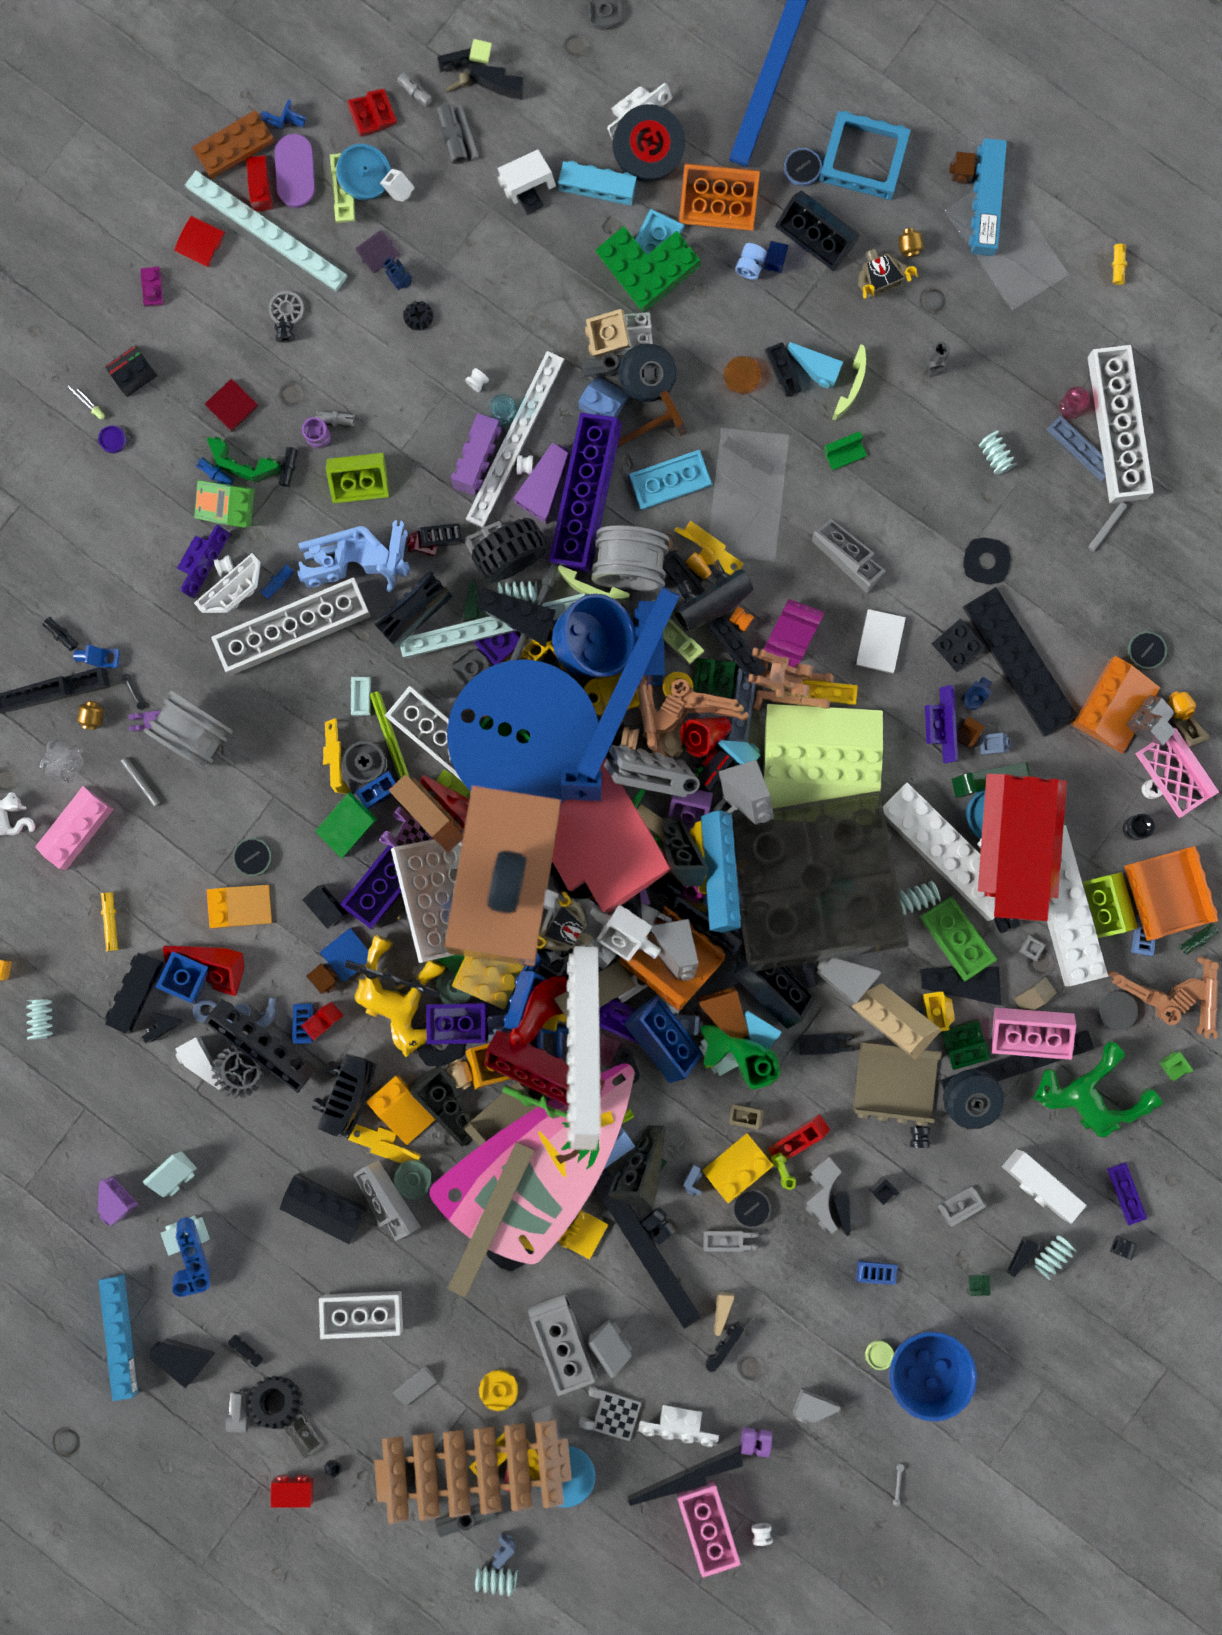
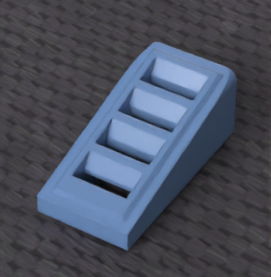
M1137 915L1136 923L1138 929L1134 930L1131 953L1154 956L1155 939L1148 941L1140 940V936H1146L1145 933H1141L1143 926L1141 925L1139 915ZM1139 945H1147V949L1139 948Z

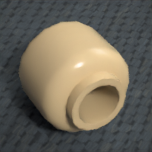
M457 1059L448 1064L446 1073L452 1078L456 1088L464 1090L471 1086L473 1076L468 1062Z

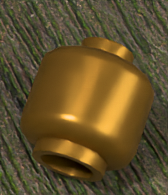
M914 228L903 230V234L898 237L900 253L905 255L906 258L918 256L924 249L922 233L914 231Z
M87 701L86 704L79 706L77 722L81 724L82 728L96 730L103 723L104 709L98 706L96 701Z

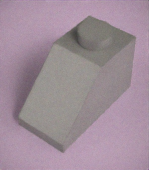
M801 1389L793 1413L797 1416L796 1419L803 1423H808V1421L815 1423L839 1412L841 1407L837 1402Z

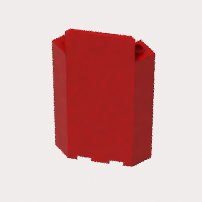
M987 774L978 892H985V896L995 897L994 917L1048 921L1049 902H1051V898H1058L1067 781L1006 774Z

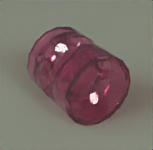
M1072 387L1069 389L1059 403L1060 413L1069 419L1078 417L1089 404L1088 392L1082 387Z

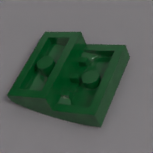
M697 658L693 683L694 692L733 699L737 664L735 662Z
M978 1019L951 1026L948 1031H941L952 1070L990 1060L987 1043L984 1040Z

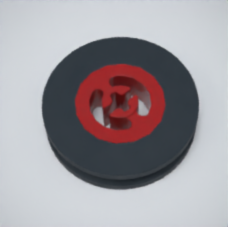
M653 104L634 107L622 117L614 131L612 140L613 154L619 167L625 173L636 176V180L643 182L661 180L677 167L683 157L685 150L683 128L675 115L666 108ZM647 131L648 133L640 140L639 150L636 143L637 135ZM659 138L661 143L660 152L656 155L651 156L650 154L657 147L656 145L659 142ZM647 140L651 141L650 147L647 146Z

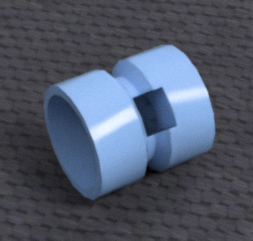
M753 243L745 244L741 253L742 258L738 260L735 271L747 279H757L762 269L760 265L764 264L767 251Z

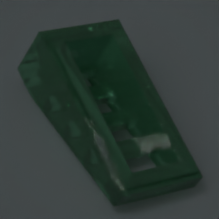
M470 580L463 613L464 622L480 619L479 609L476 608L478 602L477 584L474 580Z

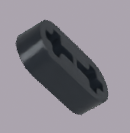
M620 1048L615 1054L617 1065L624 1064L623 1060L618 1059L621 1056V1051L629 1054V1057H627L628 1064L637 1073L634 1076V1084L640 1077L638 1067L631 1051L627 1048Z

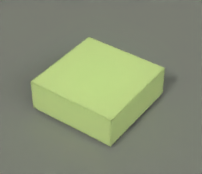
M473 39L470 60L488 64L492 43Z

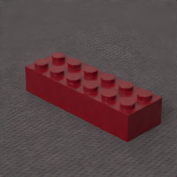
M497 1030L486 1049L484 1066L569 1106L570 1103H567V1092L570 1085L567 1084L569 1065H567L566 1061L560 1057L549 1055L544 1049L530 1046L529 1043L513 1045L510 1041V1033ZM600 1077V1097H601V1094H602V1091H603V1088H604V1085H605V1081L602 1080L601 1077Z

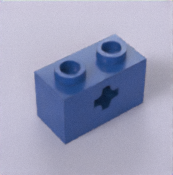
M563 769L561 779L562 799L601 801L602 771H598L594 780L577 772V770Z
M388 771L357 790L356 794L362 804L370 810L393 796L389 789L397 782Z

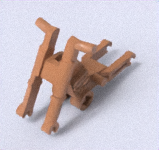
M753 648L752 656L760 658V662L766 668V671L760 676L750 674L748 682L775 691H756L753 710L760 711L763 699L777 703L818 706L829 709L830 701L827 699L808 698L810 686L802 684V680L833 683L834 675L831 673H812L813 667L806 664H795V668L788 666L789 658L774 655L766 650ZM768 662L772 663L771 671L768 670Z
M642 676V681L637 687L640 704L638 707L641 710L648 748L653 753L658 752L666 757L668 755L661 749L660 733L667 734L673 731L680 723H683L688 713H697L698 715L714 713L739 718L740 720H746L749 717L747 712L741 715L744 712V707L742 705L736 707L739 704L736 699L695 693L687 681L683 679L673 682L671 686L673 694H668L658 712L655 709L652 695L654 689L648 684L647 690V680L644 676Z
M1199 956L1197 961L1203 965L1201 980L1197 978L1187 979L1175 985L1168 993L1140 986L1116 971H1109L1107 973L1109 977L1113 976V979H1111L1113 984L1138 996L1144 1002L1155 1006L1156 1016L1168 1025L1177 1024L1181 1019V1012L1185 1014L1196 1001L1200 1000V1017L1197 1033L1201 1035L1202 1030L1205 1029L1203 1035L1206 1039H1209L1210 1033H1212V1038L1217 1039V970L1219 968L1217 962L1211 961L1204 956Z

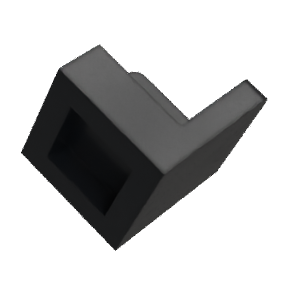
M883 1176L869 1189L883 1205L894 1194L896 1196L899 1194Z

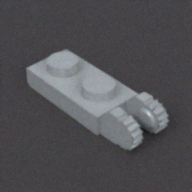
M703 1230V1251L743 1252V1250H758V1244H743V1238L759 1237L758 1232H743V1230Z

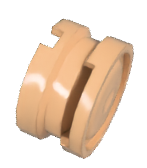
M624 726L621 745L636 750L640 729L631 730L629 727Z

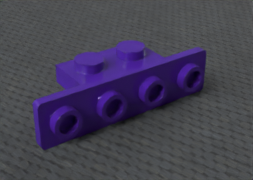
M216 525L208 540L195 536L181 559L177 569L188 574L180 591L190 598L194 599L214 565V560L218 558L228 540L230 533L227 530Z
M948 685L939 689L940 705L925 706L926 744L942 745L943 763L958 761L954 685Z
M614 999L599 1007V1027L639 1044L624 1025L636 1009Z

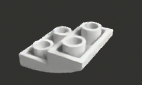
M650 312L624 314L630 347L616 351V355L626 354L629 349L639 344H653Z

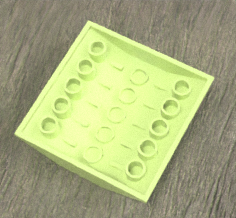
M767 704L763 779L771 797L774 819L770 820L876 826L882 775L883 711L830 707L829 709L812 706Z

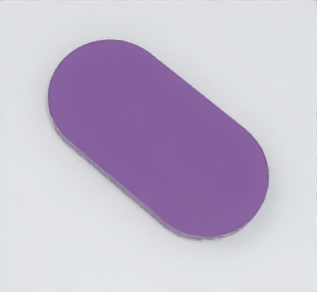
M289 134L281 138L275 147L277 193L281 201L288 207L302 208L315 195L313 150L305 137L298 134Z

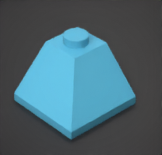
M720 740L716 747L734 758L732 762L734 766L754 760L757 761L761 756L759 754L760 750L752 743L749 745L747 742Z
M744 1011L743 1015L749 1033V1040L770 1049L781 1034V1031L749 1011Z

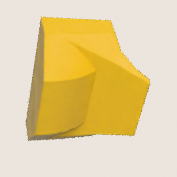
M943 991L923 994L925 1017L939 1027L941 1031H948L950 1024L955 1021L952 999L946 997Z

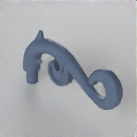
M269 998L268 1007H265V1011L259 1014L262 1017L255 1021L257 1025L266 1028L273 1021L277 1008H275L276 998ZM201 999L196 1002L193 1007L194 1018L204 1023L208 1015L202 1013V1007L210 1005L215 1008L216 1002L209 999ZM238 1004L234 1006L241 1013L249 1017L251 1016V1009L248 1005Z

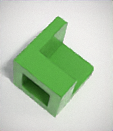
M1173 1051L1159 1061V1064L1172 1081L1177 1080L1185 1073L1193 1072L1191 1066L1178 1051Z

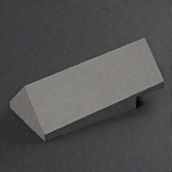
M828 520L813 533L812 542L866 593L872 589L886 572V570L872 560L875 553L834 520Z
M379 1160L353 1174L379 1227L387 1224L395 1241L421 1228Z

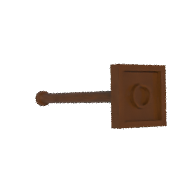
M667 390L660 393L662 402L667 410L664 412L665 414L619 438L617 448L667 421H673L680 436L687 433L684 422Z

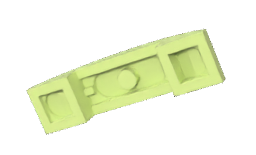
M341 153L330 154L336 223L355 221L354 198L341 188L336 177V164Z
M860 344L852 368L859 371L848 399L840 397L832 418L833 420L840 418L850 408L859 392L866 368L864 345Z
M561 565L558 567V573L565 582L581 594L584 593L586 596L588 594H603L615 599L619 603L628 602L630 599V594L614 587H612L610 593L604 592L577 581V572Z
M669 618L663 631V640L680 657L691 664L704 650Z

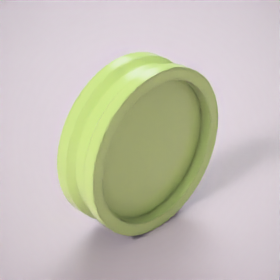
M881 1340L870 1343L865 1352L869 1365L876 1370H884L890 1367L894 1355L891 1346Z

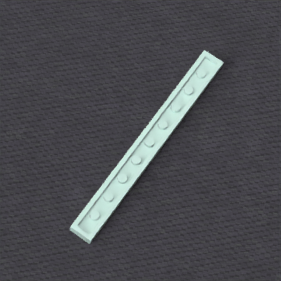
M195 171L185 184L186 188L334 291L337 292L347 279V274L198 171Z
M585 594L546 602L542 606L556 610L554 622L558 620L572 603L585 596ZM489 616L409 636L400 644L403 659L517 630Z

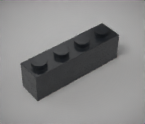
M138 953L133 956L130 962L132 967L129 973H126L122 979L123 986L121 991H117L113 1001H115L112 1009L108 1010L105 1016L107 1020L105 1025L125 1034L132 1033L164 962L144 953Z

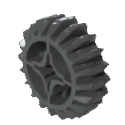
M232 1046L230 1050L228 1048L224 1049L223 1053L217 1055L218 1059L213 1061L216 1066H213L211 1071L216 1074L212 1075V1079L218 1080L214 1083V1086H221L219 1092L226 1090L227 1097L231 1093L233 1094V1099H236L238 1096L243 1099L246 1097V1094L251 1096L253 1091L259 1089L258 1085L263 1083L261 1078L265 1076V1073L261 1072V1070L264 1068L235 1046ZM231 1059V1069L224 1071L226 1061ZM238 1069V1071L240 1070L243 1073L238 1075L234 1071ZM252 1073L249 1085L245 1086L246 1075ZM228 1079L233 1080L234 1083H235V1085H233L232 1083H230V1082L228 1081Z

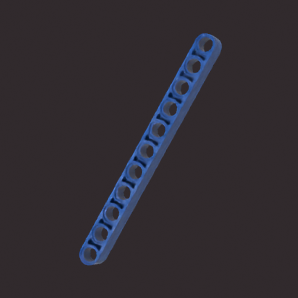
M787 0L734 143L729 158L730 162L747 167L808 0Z
M662 587L577 772L595 780L678 601L679 594Z

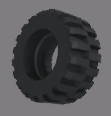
M523 518L498 528V530L482 539L472 550L471 558L485 581L497 583L516 575L534 564L536 560H539L548 549V543L536 522L530 518Z

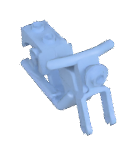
M397 520L392 524L393 529L389 551L364 526L298 543L301 552L309 550L304 552L306 561L314 559L316 563L321 565V567L311 568L299 562L300 570L298 571L300 581H304L307 588L336 582L339 579L346 578L348 563L354 561L359 563L367 574L381 573L388 581L387 592H393L397 584V575L407 578V573H411L408 561H403L406 540L408 538L406 530H404V535L402 536L404 529L403 521H400V526H397ZM338 542V543H336V544L329 545V546H326V547H322V548H321V546ZM334 553H335V559H334V560H333V558H332L331 556H327V555H331V554H334Z

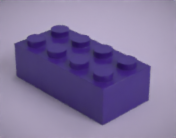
M390 845L385 848L340 904L372 930L375 929L402 895L391 852L393 847Z

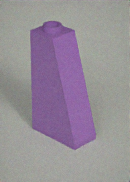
M552 443L514 497L515 504L545 524L549 519L569 459L565 447Z

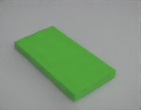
M952 896L919 917L964 982L997 960Z

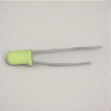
M68 386L92 410V414H95L100 420L104 419L105 415L101 410H99L98 406L95 407L92 404V402L79 389H77L91 403V405L94 407L92 408L70 386Z

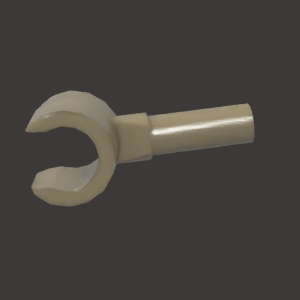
M461 73L459 75L460 81L446 87L447 92L457 87H469L471 81L468 73Z

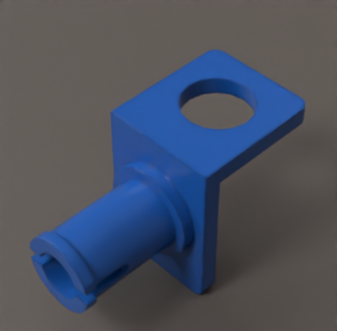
M288 99L281 118L263 111L262 121L280 129H283L286 122L303 128L306 116L291 111V100Z
M87 644L86 650H75L73 654L76 662H85L86 664L102 668L119 667V649H102ZM113 653L114 661L108 664L106 657L108 654Z

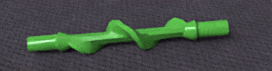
M507 1085L502 1090L503 1093L521 1100L527 1107L537 1105L544 1108L550 1118L555 1119L560 1116L567 1118L568 1110L562 1112L548 1106L545 1096H542L540 1100H535L524 1095L521 1090H516Z

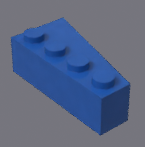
M639 601L638 607L634 608V619H638V626H635L636 638H639L656 601ZM663 633L643 674L647 680V687L648 684L651 686H662L665 676Z

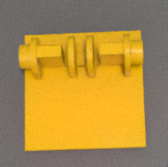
M580 1209L577 1216L557 1242L562 1247L569 1248L590 1260L608 1224Z

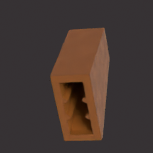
M734 987L696 998L702 1009L728 1036L744 1039V1036L749 1035L738 993Z

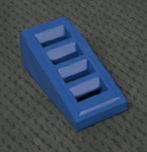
M313 1003L293 1004V1044L314 1043V1040L309 1035L308 1037H299V1033L307 1032L304 1029H298L299 1025L306 1022H298V1018L308 1017L309 1019L313 1016ZM308 1009V1013L298 1014V1010Z
M858 1260L857 1282L896 1285V1264ZM865 1267H868L867 1277H864ZM872 1267L876 1268L875 1278H871ZM880 1268H883L882 1279H879ZM887 1268L891 1269L890 1280L887 1279Z

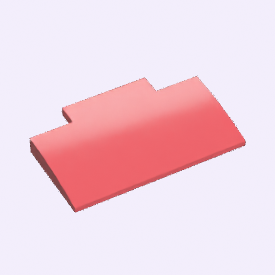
M605 756L599 771H602L601 801L564 800L560 803L552 862L569 891L572 892L586 882L602 912L609 914L618 905L621 906L665 875L671 868L623 785L615 783L606 770L604 764L607 758Z

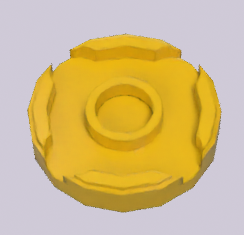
M501 1369L492 1370L481 1380L479 1397L485 1406L491 1410H506L517 1399L518 1383L515 1377L508 1371Z

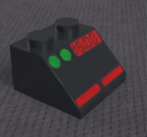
M136 345L105 366L126 397L158 376Z
M716 747L707 755L702 756L704 761L700 766L696 764L692 769V772L699 780V787L706 792H710L720 779L719 771L728 769L734 760L732 756Z

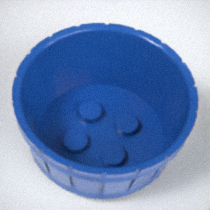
M588 594L572 603L558 618L553 629L552 643L558 660L568 671L583 677H606L618 674L624 670L635 647L636 635L634 624L628 612L618 601L603 594Z
M930 1331L914 1334L898 1346L891 1360L889 1379L894 1397L906 1412L921 1420L936 1422L956 1416L969 1404L975 1392L977 1372L972 1356L962 1343L944 1333Z

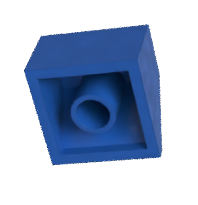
M172 951L156 988L189 1003L196 1004L204 987L209 967Z

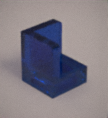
M770 241L764 269L782 273L789 245Z

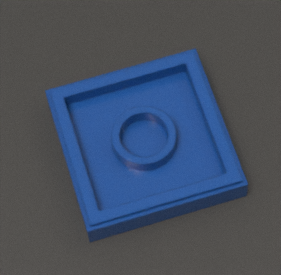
M349 928L320 951V953L340 979L346 982L357 973V971L344 967L346 960L365 966L369 950L352 928Z

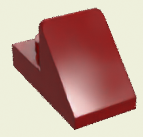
M331 1001L303 1023L302 1028L313 1040H316L342 1019L344 1015Z

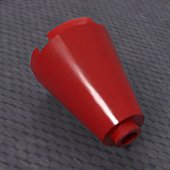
M723 716L690 719L681 726L682 744L685 743L688 748L686 751L696 757L707 755L720 740H723L731 732V723Z

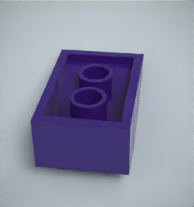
M488 1003L426 1005L427 1044L488 1043Z

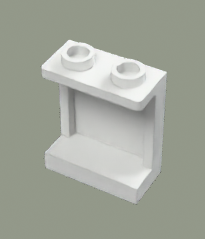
M539 150L497 168L500 175L497 177L501 188L505 187L504 192L507 198L512 199L514 204L518 203L517 194L543 182L546 183L549 189L556 187L552 172Z

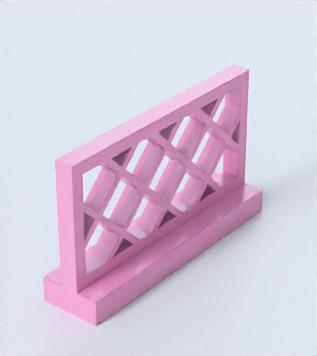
M1175 727V732L1166 742L1168 746L1167 752L1159 750L1160 744L1152 742L1135 754L1178 818H1181L1210 797L1219 793V791ZM1146 751L1153 752V761L1147 760L1143 753ZM1158 754L1166 756L1165 765L1157 763ZM1171 757L1176 758L1179 762L1178 768L1170 766ZM1156 767L1165 769L1164 778L1157 775ZM1169 770L1177 772L1176 781L1168 779ZM1182 773L1187 774L1189 777V784L1181 782ZM1167 783L1176 785L1175 794L1169 793ZM1180 786L1188 788L1187 797L1179 795ZM1197 790L1202 798L1199 800L1192 799V791ZM1178 799L1187 801L1185 810L1182 811L1178 806Z

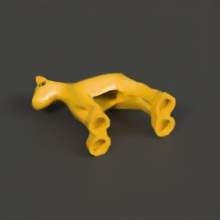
M374 935L372 946L368 951L366 968L377 971V964L381 955L388 951L394 942L381 935ZM435 960L427 961L416 979L421 984H427L429 980L441 975L446 966ZM367 977L366 979H359V986L355 993L356 1002L367 1008V1014L374 1017L380 1014L391 1020L394 1044L399 1050H402L405 1057L427 1043L426 1029H413L411 1027V1021L418 1009L421 993L417 989L411 988L408 994L404 995L397 991L383 989L379 978L373 980Z

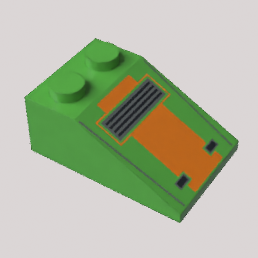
M198 480L194 518L225 525L250 527L252 524L255 488Z

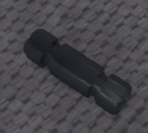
M235 1334L228 1344L232 1348L236 1347V1351L247 1361L250 1360L254 1367H258L263 1361V1357L259 1354L256 1355V1351L245 1341L241 1342V1338Z

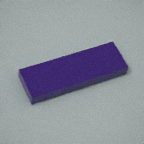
M1123 1162L1106 1168L1127 1225L1146 1220L1147 1216L1127 1163Z

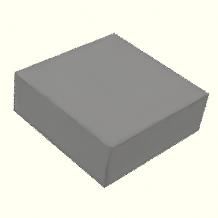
M1028 935L1019 952L1037 962L1046 944Z

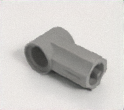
M232 1391L230 1393L226 1432L247 1433L249 1427V1414H247L249 1392Z

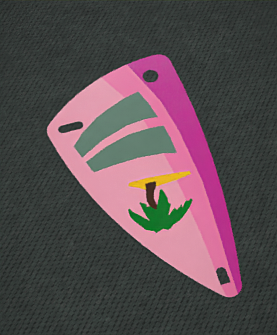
M620 1064L600 1073V1077L605 1081L600 1097V1114L611 1111L614 1123L600 1128V1137L596 1150L571 1149V1142L567 1141V1132L570 1122H567V1118L562 1116L555 1119L550 1118L544 1108L537 1107L480 1145L437 1180L430 1189L432 1201L456 1228L471 1239L515 1143L519 1142L534 1149L535 1151L488 1250L515 1261L527 1264L538 1263L577 1216L607 1163L628 1105L634 1079V1069L632 1066ZM622 1073L626 1080L618 1086H614L612 1080ZM550 1099L546 1102L548 1106L562 1112L569 1110V1106L557 1100ZM453 1188L459 1189L462 1193V1198L458 1202H452L448 1197L449 1191ZM520 1235L527 1237L534 1248L533 1254L526 1252L519 1241Z

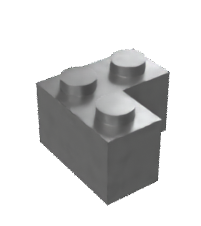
M1149 695L1126 725L1139 739L1164 746L1175 732V729L1168 723L1175 712L1163 698Z

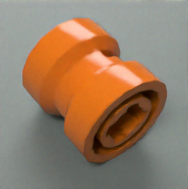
M738 606L729 621L732 625H739V629L745 632L754 616L745 613L744 609Z

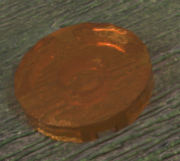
M739 356L733 358L724 369L723 378L725 385L732 392L742 395L751 393L758 387L761 380L759 365L750 357Z

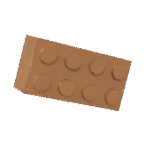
M405 774L389 789L394 797L447 853L463 839L464 835L460 832L463 828L415 778L411 780Z

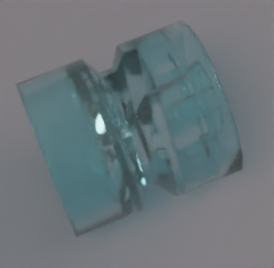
M498 394L493 397L490 403L492 418L499 420L501 426L511 424L516 416L513 399L506 394Z

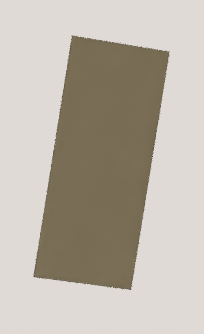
M619 961L598 973L599 1007L636 986ZM565 992L554 999L566 1017L569 1016V1010H567L569 992Z

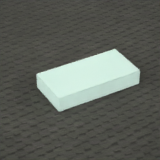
M351 677V716H371V677Z

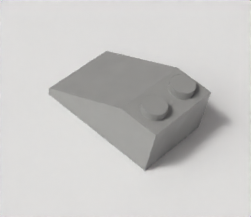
M609 1319L590 1332L589 1345L610 1377L613 1378L631 1358L630 1350H632V1347L627 1339L623 1340L619 1335L621 1330L616 1322L612 1324Z

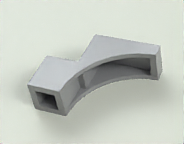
M826 1155L809 1170L813 1174L810 1176L817 1186L819 1184L822 1186L805 1200L807 1204L805 1209L812 1217L816 1215L820 1219L818 1224L825 1232L829 1230L833 1234L838 1228L831 1218L828 1199L832 1184L842 1172L830 1157Z

